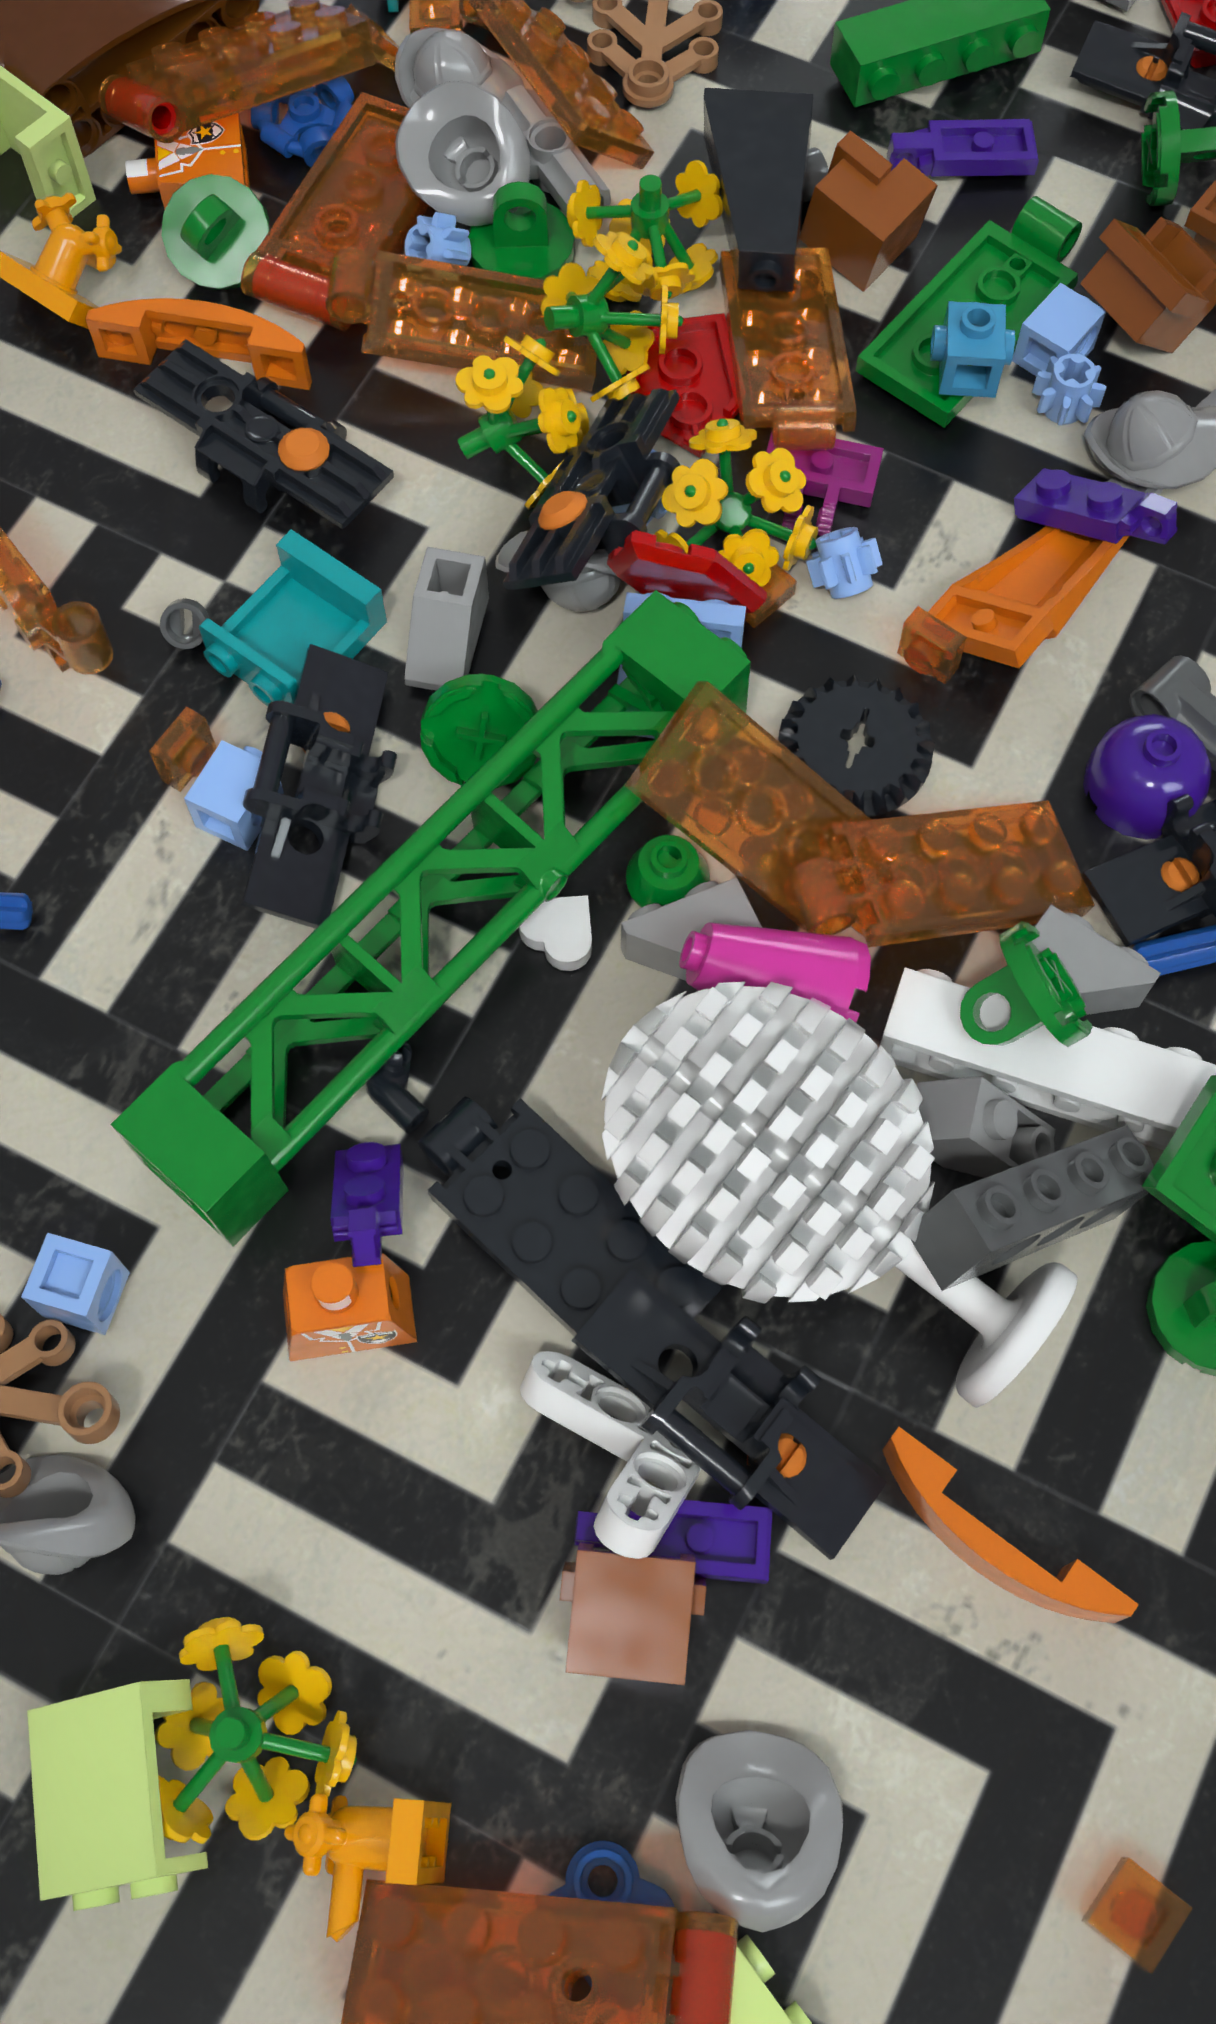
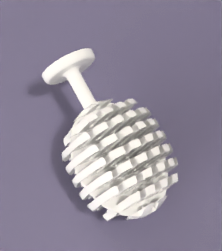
M746 982L718 983L715 988L703 989L684 996L687 992L685 991L654 1007L635 1023L620 1042L608 1068L601 1099L603 1101L606 1097L604 1112L605 1130L602 1133L607 1161L611 1157L618 1178L614 1187L624 1206L629 1200L631 1201L641 1218L640 1223L652 1237L656 1235L669 1248L668 1252L683 1264L688 1263L703 1272L702 1276L720 1285L729 1284L741 1288L742 1298L764 1304L773 1296L789 1297L788 1302L816 1301L819 1297L826 1300L830 1294L848 1289L847 1292L849 1294L880 1278L893 1267H896L979 1331L978 1336L965 1355L956 1377L957 1392L965 1401L975 1408L985 1405L996 1397L1021 1372L1048 1338L1066 1310L1076 1289L1077 1275L1061 1263L1051 1262L1044 1264L1027 1276L1006 1299L977 1277L944 1291L940 1289L912 1241L916 1242L922 1216L929 1211L935 1184L934 1181L930 1183L931 1163L935 1159L930 1154L934 1149L929 1123L927 1121L923 1123L919 1111L923 1097L913 1079H903L895 1067V1060L882 1045L878 1047L865 1034V1029L850 1018L845 1019L843 1016L830 1010L831 1006L815 998L809 1000L790 994L793 987L770 982L767 987L743 986Z

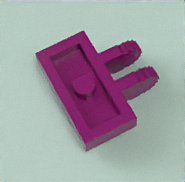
M773 426L766 452L770 454L776 448L787 449L794 457L795 467L800 469L806 477V484L800 489L802 496L806 494L825 498L823 507L819 509L817 517V535L823 536L831 532L838 501L870 508L884 448ZM803 505L794 513L784 512L782 526L793 530L797 518L802 514Z

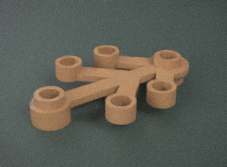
M593 0V22L603 29L595 30L587 37L588 60L597 66L610 65L623 77V94L632 104L643 108L660 106L671 98L675 81L691 71L707 74L717 68L719 46L714 39L709 37L693 39L688 46V50L666 62L662 61V54L696 33L701 36H713L719 33L722 28L723 8L718 2L714 0H701L694 5L692 11L666 26L669 0H648L645 25L622 5V0ZM616 28L642 52L641 57L635 59L617 44V36L607 29Z
M0 1314V1353H2L0 1354V1416L61 1426L75 1441L82 1444H96L108 1438L119 1423L120 1407L117 1400L101 1384L81 1382L72 1386L63 1396L5 1386L40 1363L47 1366H58L65 1363L74 1353L76 1342L73 1334L62 1322L49 1319L38 1323L30 1332L29 1337L5 1351L12 1342L13 1328ZM61 1334V1341L57 1347L50 1351H43V1344L50 1336ZM95 1409H103V1415L97 1423L88 1428L84 1427V1420L88 1413ZM0 1432V1471L9 1464L16 1465L13 1477L8 1482L0 1484V1497L12 1498L21 1494L29 1485L31 1468L21 1456L9 1449Z

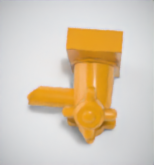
M66 193L62 197L49 196L43 200L37 199L34 205L38 216L32 220V226L35 231H40L48 225L51 234L35 266L30 262L0 250V278L66 321L88 329L85 320L88 310L98 308V306L79 295L76 286L85 265L95 268L99 272H106L116 263V255L122 252V247L118 244L117 236L110 228L109 217L105 214L97 215V227L92 232H85L79 226L72 224L73 217L70 214L69 208L77 202L72 193Z
M317 1793L310 1799L309 1811L303 1813L295 1824L288 1825L284 1831L286 1839L293 1841L296 1851L303 1856L302 1868L305 1875L317 1876L321 1869L322 1857L326 1855L325 1870L328 1874L333 1875L326 1938L331 1937L336 1942H339L359 1921L364 1869L386 1872L385 1883L424 1885L444 1882L451 1803L394 1798L393 1807L348 1806L347 1798L343 1795H338L332 1801L331 1813L327 1814L328 1798L326 1794Z

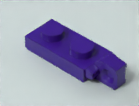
M1030 119L929 120L927 128L908 133H891L887 151V160L893 164L891 171L905 158L927 177L929 175L931 177L1035 175L1039 162L1033 125Z
M1043 468L1014 497L1015 515L1019 519L1115 544L1124 536H1133L1165 545L1177 532V502L1152 492L1149 494L1148 492L1144 493L1124 488L1113 482H1099L1071 475L1064 470Z
M364 1142L354 1145L347 1150H338L335 1153L330 1219L334 1242L351 1241L353 1267L381 1264L382 1236L403 1234L404 1167L401 1144L383 1146L376 1142Z
M684 1500L654 1552L649 1556L680 1559V1553L693 1554L696 1560L695 1577L766 1584L769 1581L772 1510L756 1506H745L742 1510H738L732 1504ZM630 1510L628 1517L638 1521L641 1516ZM578 1511L574 1536L575 1546H579V1543L594 1544V1548L610 1550L596 1536L593 1527L598 1513Z

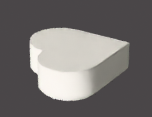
M588 895L558 897L549 902L544 901L519 927L521 940L534 950L544 951L549 963L559 970L573 971L584 966L591 957L592 951Z

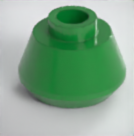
M662 835L647 842L635 852L626 870L627 889L632 899L641 908L650 904L665 906L685 898V895L691 889L710 881L709 868L701 853L690 842L675 835Z

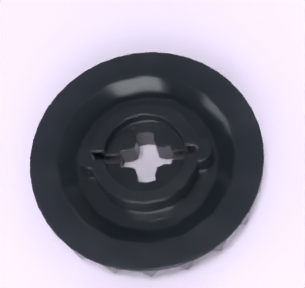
M853 674L847 681L836 682L830 677L821 687L815 689L809 686L803 697L798 701H792L788 713L781 721L777 747L779 762L785 777L795 791L806 801L832 814L864 818L878 816L895 810L917 794L929 775L935 742L932 741L930 735V721L922 718L918 702H908L903 697L900 687L892 691L883 687L879 678H876L871 683L859 681L855 674ZM865 724L863 735L865 736L864 745L866 746H862L859 754L855 753L851 767L847 768L849 751H847L848 742L846 740H851L853 734L858 732L860 725Z

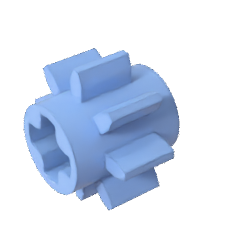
M435 212L433 217L419 215L417 217V224L408 231L405 239L408 267L421 269V282L441 285L443 280L457 282L459 280L458 272L463 271L467 267L471 258V243L468 238L469 231L455 228V215Z
M1077 353L1067 354L1059 359L1055 356L1050 357L1046 372L1041 371L1037 373L1032 393L1041 396L1037 412L1044 413L1048 419L1061 426L1063 424H1072L1078 420L1083 423L1088 422L1092 407H1100L1107 387L1097 383L1101 367L1099 365L1094 366L1091 360Z
M847 527L832 531L816 539L818 552L812 553V558L806 561L813 588L825 585V588L830 591L831 598L839 599L859 594L873 586L870 574L877 573V567L883 565L876 538L864 541L863 537H860L857 527Z

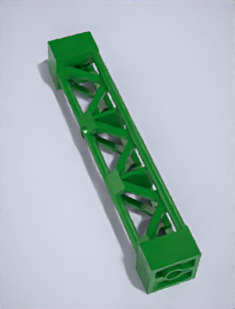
M655 590L603 641L602 648L182 1061L175 1062L169 1066L110 1125L148 1169L234 1247L289 1191L278 1172L544 901L549 902L560 893L568 877L683 760L699 771L745 724L751 664L745 652L733 640L727 637L719 638L703 626L696 614L688 606L681 602L673 603ZM622 665V669L627 677L619 685L616 683L608 691V695L591 712H584L578 707ZM652 735L656 739L646 742L589 748L600 736ZM533 752L540 760L500 801L492 792ZM644 764L572 836L565 826V774L573 771ZM541 795L543 796L544 839L520 818ZM471 813L473 829L452 850L442 848L439 844ZM493 843L500 847L497 849H488ZM462 874H519L512 876L456 881ZM392 891L400 899L357 943L348 934ZM511 898L433 978L429 976V912L431 908L439 905ZM399 937H401L402 983L377 961ZM331 952L336 965L307 994L296 993L293 988ZM355 980L369 991L368 993H343ZM325 1018H350V1019H340V1020H330V1021L314 1022L316 1019H325ZM245 1038L251 1044L245 1051L246 1054L202 1096L193 1087ZM372 1039L286 1126L287 1063L290 1049L296 1046ZM250 1085L251 1139L222 1114Z

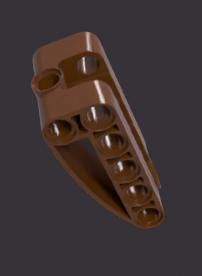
M0 0V66L71 117L83 158H85L130 122L115 114L109 106L108 94L113 85L118 82H126L150 94L161 97L248 25L259 10L260 0Z

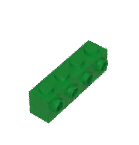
M908 0L835 22L830 66L853 106L858 107L1040 52L1051 9L1045 0Z

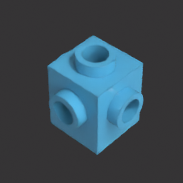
M948 301L944 324L933 326L930 344V361H939V394L996 397L1004 365H1011L1015 346V330L1006 329V305Z

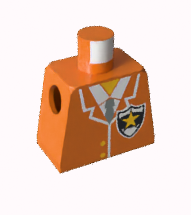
M238 107L176 120L174 128L165 135L154 133L155 158L125 161L127 181L131 194L160 192L164 210L173 193L187 181L208 174L232 177L250 188L247 148Z
M382 1254L381 1264L353 1267L352 1257L293 1265L285 1268L283 1301L290 1361L417 1342L409 1275L385 1254Z

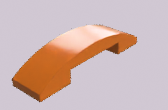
M155 298L105 305L88 310L85 318L97 355L101 358L151 365L157 348L173 351L187 339L213 357L252 363L256 380L266 377L279 386L310 390L312 379L304 343L280 326L244 310L199 300Z
M901 1427L897 1428L882 1449L896 1482L919 1517L954 1554L997 1586L1044 1609L1089 1621L1116 1623L1131 1617L1138 1607V1603L1078 1559L1062 1567L1055 1578L944 1495L942 1491L957 1469Z

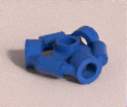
M335 71L330 72L322 80H310L308 75L276 83L277 89L270 93L258 91L254 93L251 102L252 127L261 131V141L286 158L296 155L304 158L306 164L311 168H325L330 166L337 158L338 146L341 143L348 142L351 138L358 115L356 107L352 105L354 93L347 80ZM279 103H282V105L287 104L288 111L282 122L278 124Z

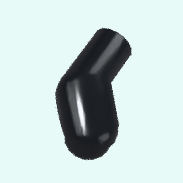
M408 1042L366 1083V1091L371 1100L407 1134L416 1130L429 1113V1110L407 1090L410 1060L413 1054L411 1045Z

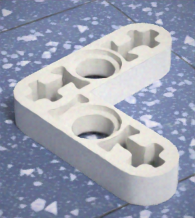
M551 1351L539 1352L533 1356L520 1387L522 1398L537 1412L627 1461V1464L609 1489L595 1518L593 1527L599 1540L613 1552L628 1558L639 1559L648 1557L654 1552L697 1480L701 1468L658 1431L650 1435L641 1427L642 1422L649 1414L650 1407L629 1389L571 1357ZM648 1482L657 1485V1486L660 1487L661 1489L650 1485ZM630 1510L641 1516V1518L636 1521L628 1517Z

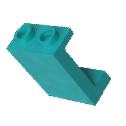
M292 529L276 544L281 566L221 627L209 618H206L199 625L206 648L204 656L210 665L226 677H231L234 674L249 685L253 694L267 706L273 701L294 703L307 648L310 644L353 659L387 623L382 591L379 587Z

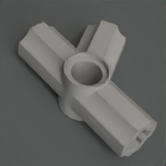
M520 84L507 90L501 102L514 117L525 136L531 158L529 180H532L534 185L542 191L550 193L566 216L568 201L571 194L576 192L579 180H587L589 185H596L598 187L601 197L600 206L610 205V190L575 144L572 125L566 119L554 116L535 89L529 90Z

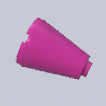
M711 922L705 924L700 933L696 931L690 932L683 945L679 960L680 968L686 970L687 984L698 991L711 989L712 987L715 988L718 983L746 982L743 986L767 987L770 982L793 987L790 994L809 1000L815 998L831 1006L830 1010L843 1016L845 1019L850 1018L855 1023L860 1013L850 1010L849 1006L855 988L867 992L871 964L868 946L863 942L854 940L852 937Z

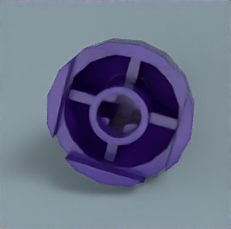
M1157 714L1128 718L1115 725L1103 736L1086 764L1083 787L1086 796L1089 791L1092 801L1097 806L1095 814L1104 824L1125 836L1145 840L1157 839L1162 835L1161 828L1167 815V803L1170 800L1184 794H1189L1194 802L1193 808L1189 810V817L1194 815L1204 803L1209 790L1212 766L1203 742L1190 727L1172 717Z

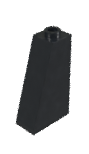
M705 88L704 139L712 174H715L720 181L719 192L723 202L722 218L738 288L756 289L762 292H793L811 139L813 94Z

